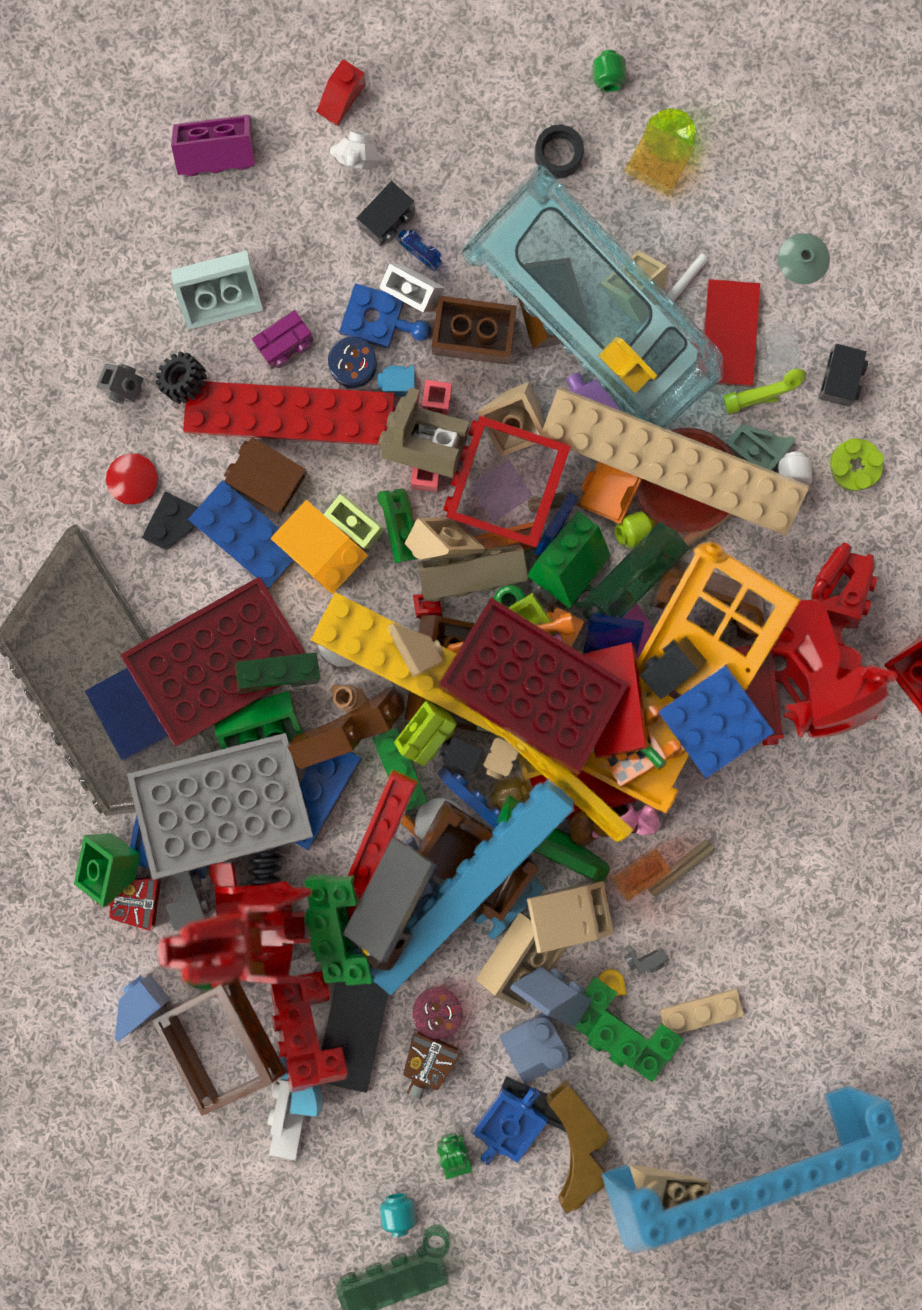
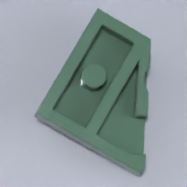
M741 424L723 447L738 458L772 471L796 439L791 436L787 438L776 436L771 431H759L754 429V427Z

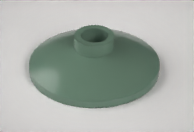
M806 233L793 235L782 244L779 250V267L782 273L795 283H813L819 280L829 267V251L824 242L814 235ZM803 252L808 253L810 259H803L801 254Z

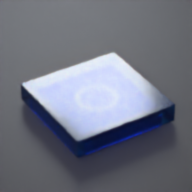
M569 492L544 532L534 551L535 554L541 556L556 538L575 506L578 496Z
M591 613L583 654L632 642L635 644L637 656L644 629V621Z

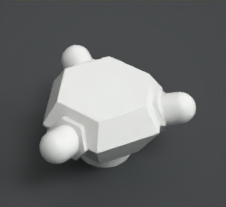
M350 131L349 138H343L339 144L332 146L330 149V154L336 157L338 162L346 166L373 169L376 165L384 167L387 164L386 156L377 152L375 145L370 142L371 135L367 133Z

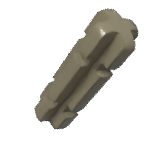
M578 492L555 493L550 509L562 508L565 505H568V507L577 506L579 504ZM531 496L528 498L529 511H538L542 497Z

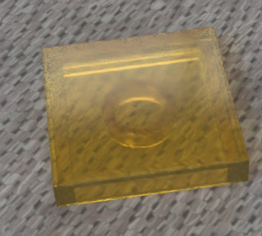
M649 123L624 172L669 196L695 148Z

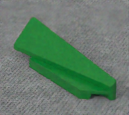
M511 795L507 796L496 823L499 824L502 821L506 823L512 817L511 813L520 801ZM557 827L532 851L595 882L604 881L605 883L610 871V866L604 860L584 846L574 844L571 837Z

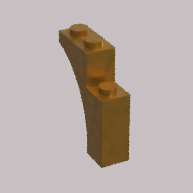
M565 1080L546 1096V1100L563 1123L569 1140V1171L563 1189L558 1195L561 1207L568 1214L572 1210L576 1211L581 1208L586 1202V1198L593 1192L598 1193L605 1187L601 1173L606 1171L591 1152L603 1148L610 1136L600 1120L569 1082Z

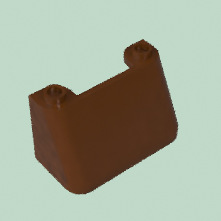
M673 559L664 565L650 606L662 610L665 604L669 603L690 563ZM713 572L703 591L731 607L743 584L735 579ZM748 588L736 612L762 628L764 624L763 597ZM733 617L730 619L736 626V637L749 641L759 636L758 633Z
M445 800L433 819L417 852L436 864L431 876L436 875L442 880L448 877L452 879L457 874L458 866L465 859L470 860L475 855L474 851L482 841L488 842L493 837V831ZM529 855L479 905L481 907L479 912L490 920L495 917L499 921H503L539 869Z

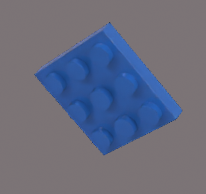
M726 664L658 712L705 778L774 733L770 724Z

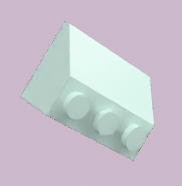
M247 250L171 270L173 286L188 330L263 311Z

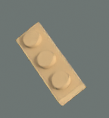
M737 989L659 1009L662 1023L676 1034L744 1016Z

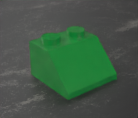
M112 833L84 835L74 885L102 907L108 906L135 880L140 862V853Z

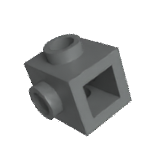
M105 363L96 388L108 393V399L116 403L123 404L124 401L135 402L141 393V385L144 378L135 374L136 369L128 365L121 364L119 366Z

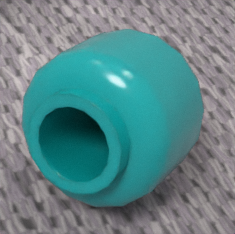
M405 1193L390 1194L385 1197L386 1200L380 1205L382 1229L392 1233L393 1237L408 1235V1230L416 1225L414 1201L408 1198Z

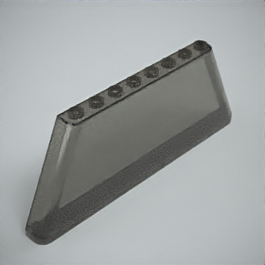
M74 524L66 529L1 625L0 653L4 657L7 656L12 663L10 666L12 673L17 679L21 678L26 687L23 690L31 702H36L39 707L37 713L40 719L45 724L48 723L52 728L51 736L59 747L63 746L67 753L65 755L67 763L72 769L76 768L81 776L78 778L79 782L86 791L90 790L94 797L92 802L96 810L100 814L104 813L105 816L136 812L127 774L218 751L219 748L208 730L201 732L176 748L172 744L120 658V654L150 637L84 530L79 525Z

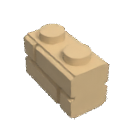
M495 738L490 747L491 753L487 754L483 765L487 768L485 774L501 780L502 775L509 776L513 766L512 761H515L518 751L507 741Z

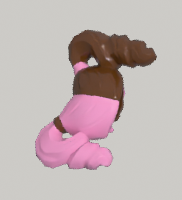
M631 803L610 808L633 829L631 834L651 835L661 828L658 812L650 805H645L638 812H636ZM584 812L575 813L570 820L571 840L578 846H587L599 836L610 837Z

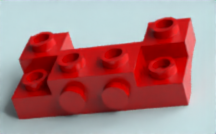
M323 971L298 975L313 977V983L271 984L270 992L275 1015L272 1016V1025L274 1032L279 1031L280 1041L277 1042L279 1058H284L291 1093L303 1091L320 1084L343 1080L347 1076L342 1047L320 1051L310 1005L329 1001L330 992L328 983L324 981Z

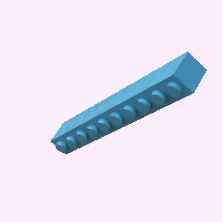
M550 779L543 785L541 783L537 784L531 791V797L525 804L520 802L513 809L512 817L506 823L502 821L497 825L492 833L493 837L488 842L482 841L475 849V855L470 860L465 859L458 866L457 874L452 879L446 878L439 886V892L434 897L429 896L421 905V911L416 916L412 915L408 919L406 925L413 933V938L390 971L374 969L369 962L371 975L375 977L374 982L387 993L392 995L573 810V799Z

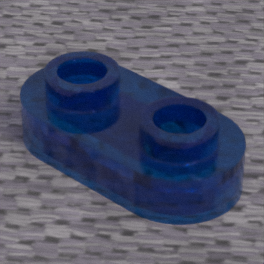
M403 229L396 237V240L402 247L435 272L441 266V253L431 245L427 247L421 242L422 238L412 229L409 231Z

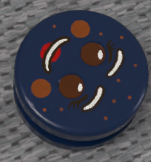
M351 336L340 339L332 346L328 355V366L332 377L337 383L347 388H359L369 383L374 377L377 370V359L374 349L367 341Z

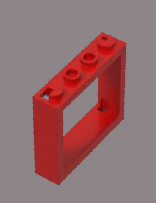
M479 416L478 421L473 420L468 435L472 436L470 446H464L460 461L464 462L461 472H455L451 486L456 487L453 497H447L443 511L447 512L446 518L537 548L571 446ZM485 427L558 451L529 536L457 513Z

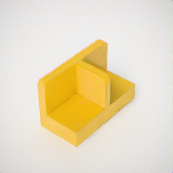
M615 337L598 354V357L634 394L649 379L655 380L658 377L622 338Z

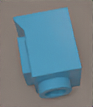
M414 365L407 369L405 366H387V369H383V373H378V389H383V392L395 393V396H406L409 388L415 389Z

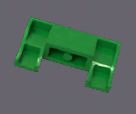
M321 874L311 875L304 880L305 888H311V895L307 897L309 907L305 910V924L309 927L311 935L310 949L315 955L316 962H321L325 983L346 982V985L372 984L375 980V977L371 975L369 961L364 954H351L355 950L354 942L343 934L349 924L346 906H356L359 903V898H356L353 885L354 876L334 877Z
M594 976L583 992L592 1000L574 1028L586 1035L589 1039L587 1043L598 1052L604 1049L611 1054L609 1059L621 1068L624 1065L631 1069L633 1068L653 1082L664 1064L671 1060L684 1039L661 1022L649 1039H647V1037L607 1010L617 991Z

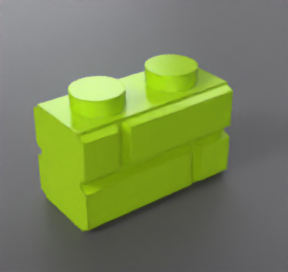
M426 700L394 743L404 757L425 766L430 759H434L437 756L439 747L445 739L453 735L457 724L450 713Z

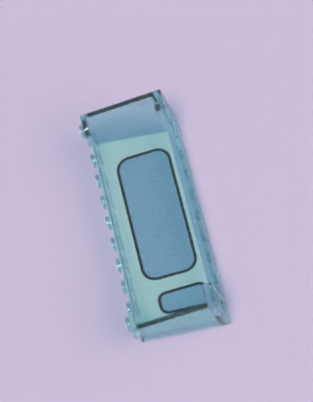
M538 164L463 245L461 250L464 253L463 257L472 266L478 265L482 267L486 264V269L490 275L496 279L499 277L506 284L505 288L508 293L514 298L518 296L524 303L526 311L533 317L537 316L543 322L544 329L550 335H556L562 341V347L569 354L572 355L574 353L580 359V365L588 373L593 372L598 378L600 386L607 392L611 391L617 397L616 401L625 410L629 409L633 416L666 428L723 379V355L716 345L543 165ZM615 337L622 338L658 376L655 380L649 379L635 394L598 357V354Z

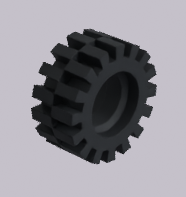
M178 352V356L174 353L171 355V360L168 358L164 360L165 366H159L161 373H156L158 378L156 385L173 402L181 404L182 401L185 404L188 403V398L192 401L196 399L195 393L201 394L200 387H205L206 385L203 380L207 379L205 374L207 371L189 353ZM186 372L183 380L177 383L179 377Z

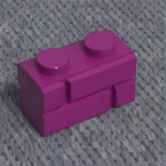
M293 310L251 338L271 369L275 366L277 368L285 366L290 361V356L296 352L299 354L306 352L311 348V342L314 341L311 332L296 310Z

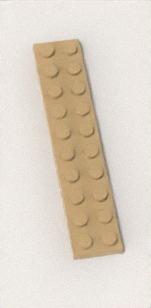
M561 387L557 390L540 436L570 445L571 451L787 536L809 489V485Z

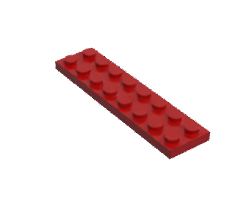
M204 381L206 385L205 387H200L201 394L195 393L196 399L192 401L188 398V403H185L183 432L203 435L378 446L381 432L388 429V416L391 411L394 412L395 393Z

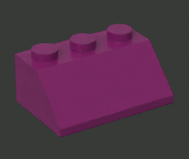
M250 115L173 124L171 148L177 175L191 177L198 175L200 172L220 173L225 169L231 168L245 170L255 165Z

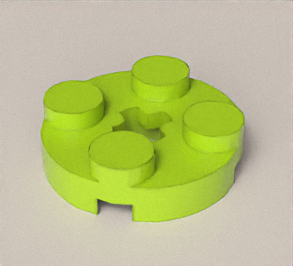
M851 438L840 444L831 455L829 464L832 477L840 487L849 491L869 488L879 480L882 474L884 456L871 442L864 439ZM858 458L861 460L860 464L863 466V469L853 471V465L850 464V460L855 461Z

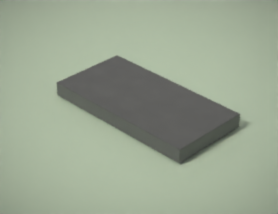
M392 838L343 934L377 960L386 963L436 864L401 840Z

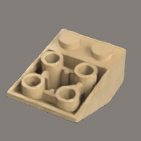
M604 881L576 884L527 899L537 953L594 941L614 934Z
M628 1164L636 1189L649 1188L653 1190L659 1197L663 1211L709 1193L710 1180L648 1166Z

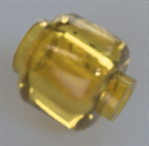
M515 776L498 781L495 785V792L491 793L494 807H499L502 810L509 795L513 796L518 802L525 804L531 797V788L526 780L523 781L520 777Z

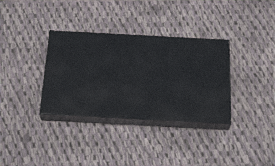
M336 982L321 1051L342 1047L347 1076L346 1079L324 1084L367 1093L388 993L375 982L359 985H346V982Z

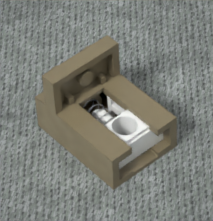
M409 388L406 397H401L395 412H390L387 420V431L381 432L378 446L382 447V458L453 478L463 448L468 440L470 421L419 408L420 390Z

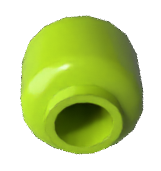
M642 511L625 515L622 523H617L615 526V536L619 544L624 545L628 549L649 544L653 539V532L656 530L655 522Z

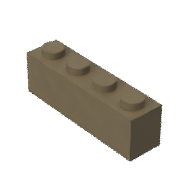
M520 543L485 549L484 553L417 562L424 601L430 600L435 602L443 600L446 596L456 595L461 597L469 595L472 591L481 590L487 592L496 589L498 586H518L523 581H528L524 551Z

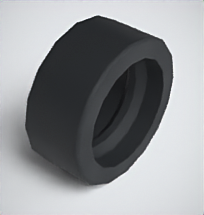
M563 124L552 125L544 129L537 138L534 151L535 162L539 170L546 176L555 179L567 178L580 167L584 154V144L579 133L572 127ZM563 138L571 142L574 147L573 159L566 165H554L547 161L544 156V148L549 140Z

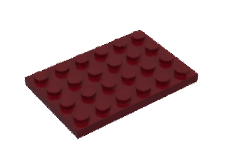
M257 577L120 654V658L176 748L282 686H272L264 691L238 694L235 675L236 662L305 654L306 652L261 578Z
M491 597L436 688L578 775L629 683Z

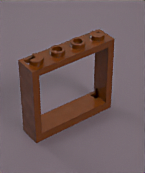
M238 978L233 979L231 982H222L152 1019L201 1116L269 1086L287 1073ZM216 995L259 1077L220 1095L217 1094L177 1017L178 1014Z

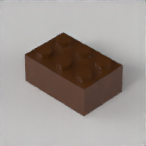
M439 295L431 346L432 355L509 365L517 306Z

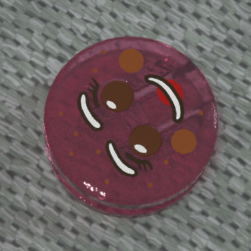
M441 986L430 987L424 990L416 998L413 1006L412 1016L414 1024L419 1032L428 1038L443 1039L452 1035L458 1029L462 1020V1006L459 998L453 991Z

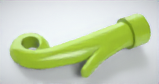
M800 368L792 369L784 375L783 381L739 393L732 392L723 395L727 414L738 413L740 409L755 404L777 402V396L802 385L806 380V371Z

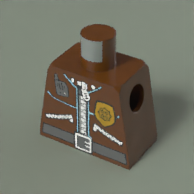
M414 1029L403 1073L405 1077L412 1079L407 1093L414 1098L422 1099L427 1086L438 1090L459 1059L461 1049Z

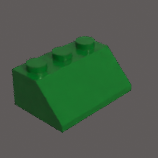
M577 511L537 559L527 577L570 608L611 556L600 527Z
M289 691L255 701L214 725L216 737L222 749L286 733L288 743H290L296 735L303 733L298 713Z

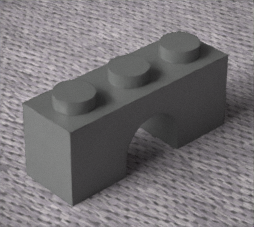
M191 870L172 875L171 877L178 879L182 885L181 897L177 901L166 905L174 931L187 927L189 923L209 918L208 913L211 912L207 897H202L199 888L202 887V881L199 873Z

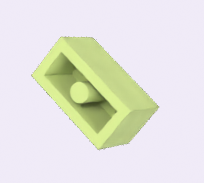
M339 494L323 514L365 549H370L386 530L383 525L346 495Z

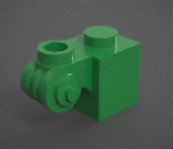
M457 1133L442 1136V1141L437 1142V1149L440 1156V1165L443 1167L446 1180L471 1173L472 1164L464 1136H457Z

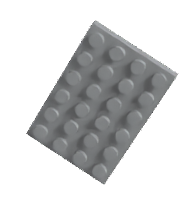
M286 733L127 774L153 880L313 838L293 758L287 747L289 743Z

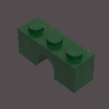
M317 652L236 662L235 675L238 694L264 691L268 687L278 685L296 687L317 684L320 680Z

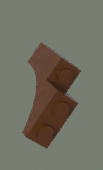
M394 686L389 687L355 710L320 727L296 735L287 747L298 769L351 752L362 739L390 730L405 710L403 697L397 693Z

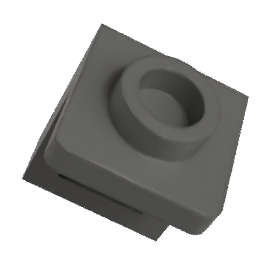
M629 945L626 947L628 954L624 956L630 969H637L639 974L648 970L651 973L656 972L665 966V961L669 960L661 947L638 959L633 948Z

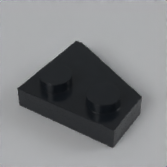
M165 491L142 538L165 550L169 549L180 538L186 536L196 527L188 519L198 507Z

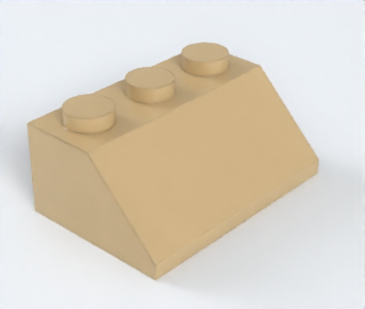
M519 912L495 951L483 966L476 980L496 997L526 1011L531 1003L511 990L510 987L513 983L539 967L551 971L567 947L537 953L531 918Z

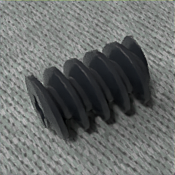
M284 845L254 853L257 857L249 859L248 862L255 865L256 868L248 870V873L255 876V879L247 881V884L267 885L281 881V877L274 873L282 870V866L275 864V862L283 859V856L276 853V851L282 850Z

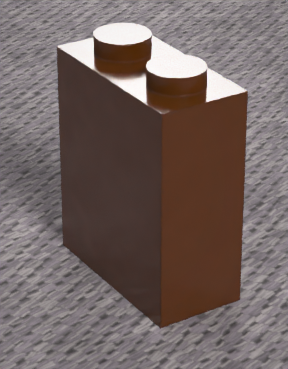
M251 437L249 442L245 441L238 451L240 456L236 463H231L224 474L226 477L224 482L281 517L308 472L299 464Z

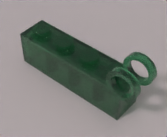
M659 522L595 588L592 585H588L580 596L586 591H591L586 600L578 602V597L573 605L578 609L584 608L583 616L590 622L604 616L614 624H617L690 547L677 531ZM594 606L599 610L596 614L589 615L590 610Z
M431 1225L425 1230L422 1246L416 1249L417 1253L409 1256L406 1253H401L392 1257L390 1263L381 1265L380 1262L367 1266L365 1268L366 1271L356 1275L355 1272H349L342 1275L335 1289L342 1310H378L449 1284V1273L443 1259L449 1251L450 1237L447 1229L441 1225ZM432 1236H439L445 1243L439 1248H434L427 1241Z

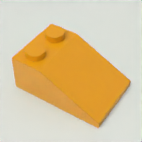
M307 500L298 507L270 538L332 595L368 556Z

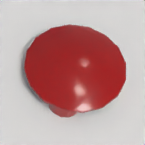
M128 453L119 456L111 463L107 470L106 484L108 491L117 501L124 504L135 505L145 502L154 495L157 487L158 475L155 466L148 458L140 454Z

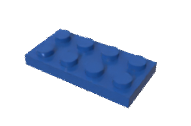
M223 480L188 519L256 578L260 577L268 588L273 585L293 561L286 552L270 539L279 528Z

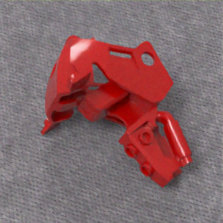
M844 542L840 547L834 549L816 576L811 600H800L770 650L773 651V658L780 656L786 660L787 665L785 669L781 671L774 670L776 682L782 683L795 704L786 705V710L792 712L784 713L783 717L794 722L797 735L800 738L806 732L811 738L839 735L858 728L872 719L876 720L888 698V683L894 682L897 676V672L870 665L868 667L862 666L861 653L843 643V629H858L862 615H868L871 600H867L868 591L874 592L878 579L877 576H873L875 569L874 555L867 553L864 556L851 553L852 547ZM845 573L850 579L839 597L837 595L829 598ZM790 677L793 679L795 684L798 686L800 691L805 696L806 699H804L803 701L798 696L796 691L793 689L791 684L788 682Z
M220 862L209 865L210 878L215 886L216 916L189 923L187 927L181 929V933L164 937L159 941V964L164 968H181L182 980L191 984L212 983V987L222 982H231L235 978L239 980V976L241 981L313 983V977L289 975L293 956V943H310L311 939L305 938L304 910L292 912V903L310 896L311 888H294L286 881L258 886H238L234 863Z

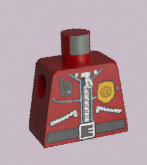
M152 877L135 878L108 905L110 906L109 918L145 930L154 929L161 879L153 880Z

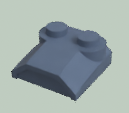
M543 1012L499 1036L524 1084L553 1069L561 1068L567 1061L572 1059L550 1017Z

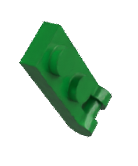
M404 488L395 489L393 492L389 490L380 491L377 499L379 505L383 508L395 564L418 560L405 545L414 526L407 491Z

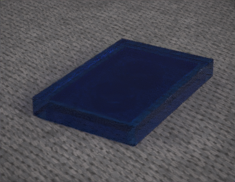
M127 668L85 690L90 703L122 761L168 736Z

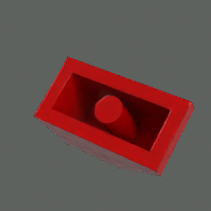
M342 59L328 79L316 113L338 126L366 86L365 73Z

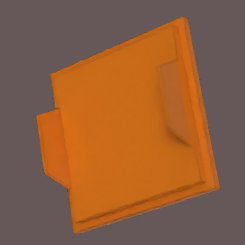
M598 461L595 470L588 472L581 487L583 495L578 507L621 524L642 478Z

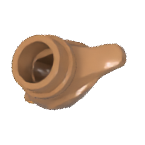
M336 684L331 687L334 703L338 708L348 713L370 700L359 688Z

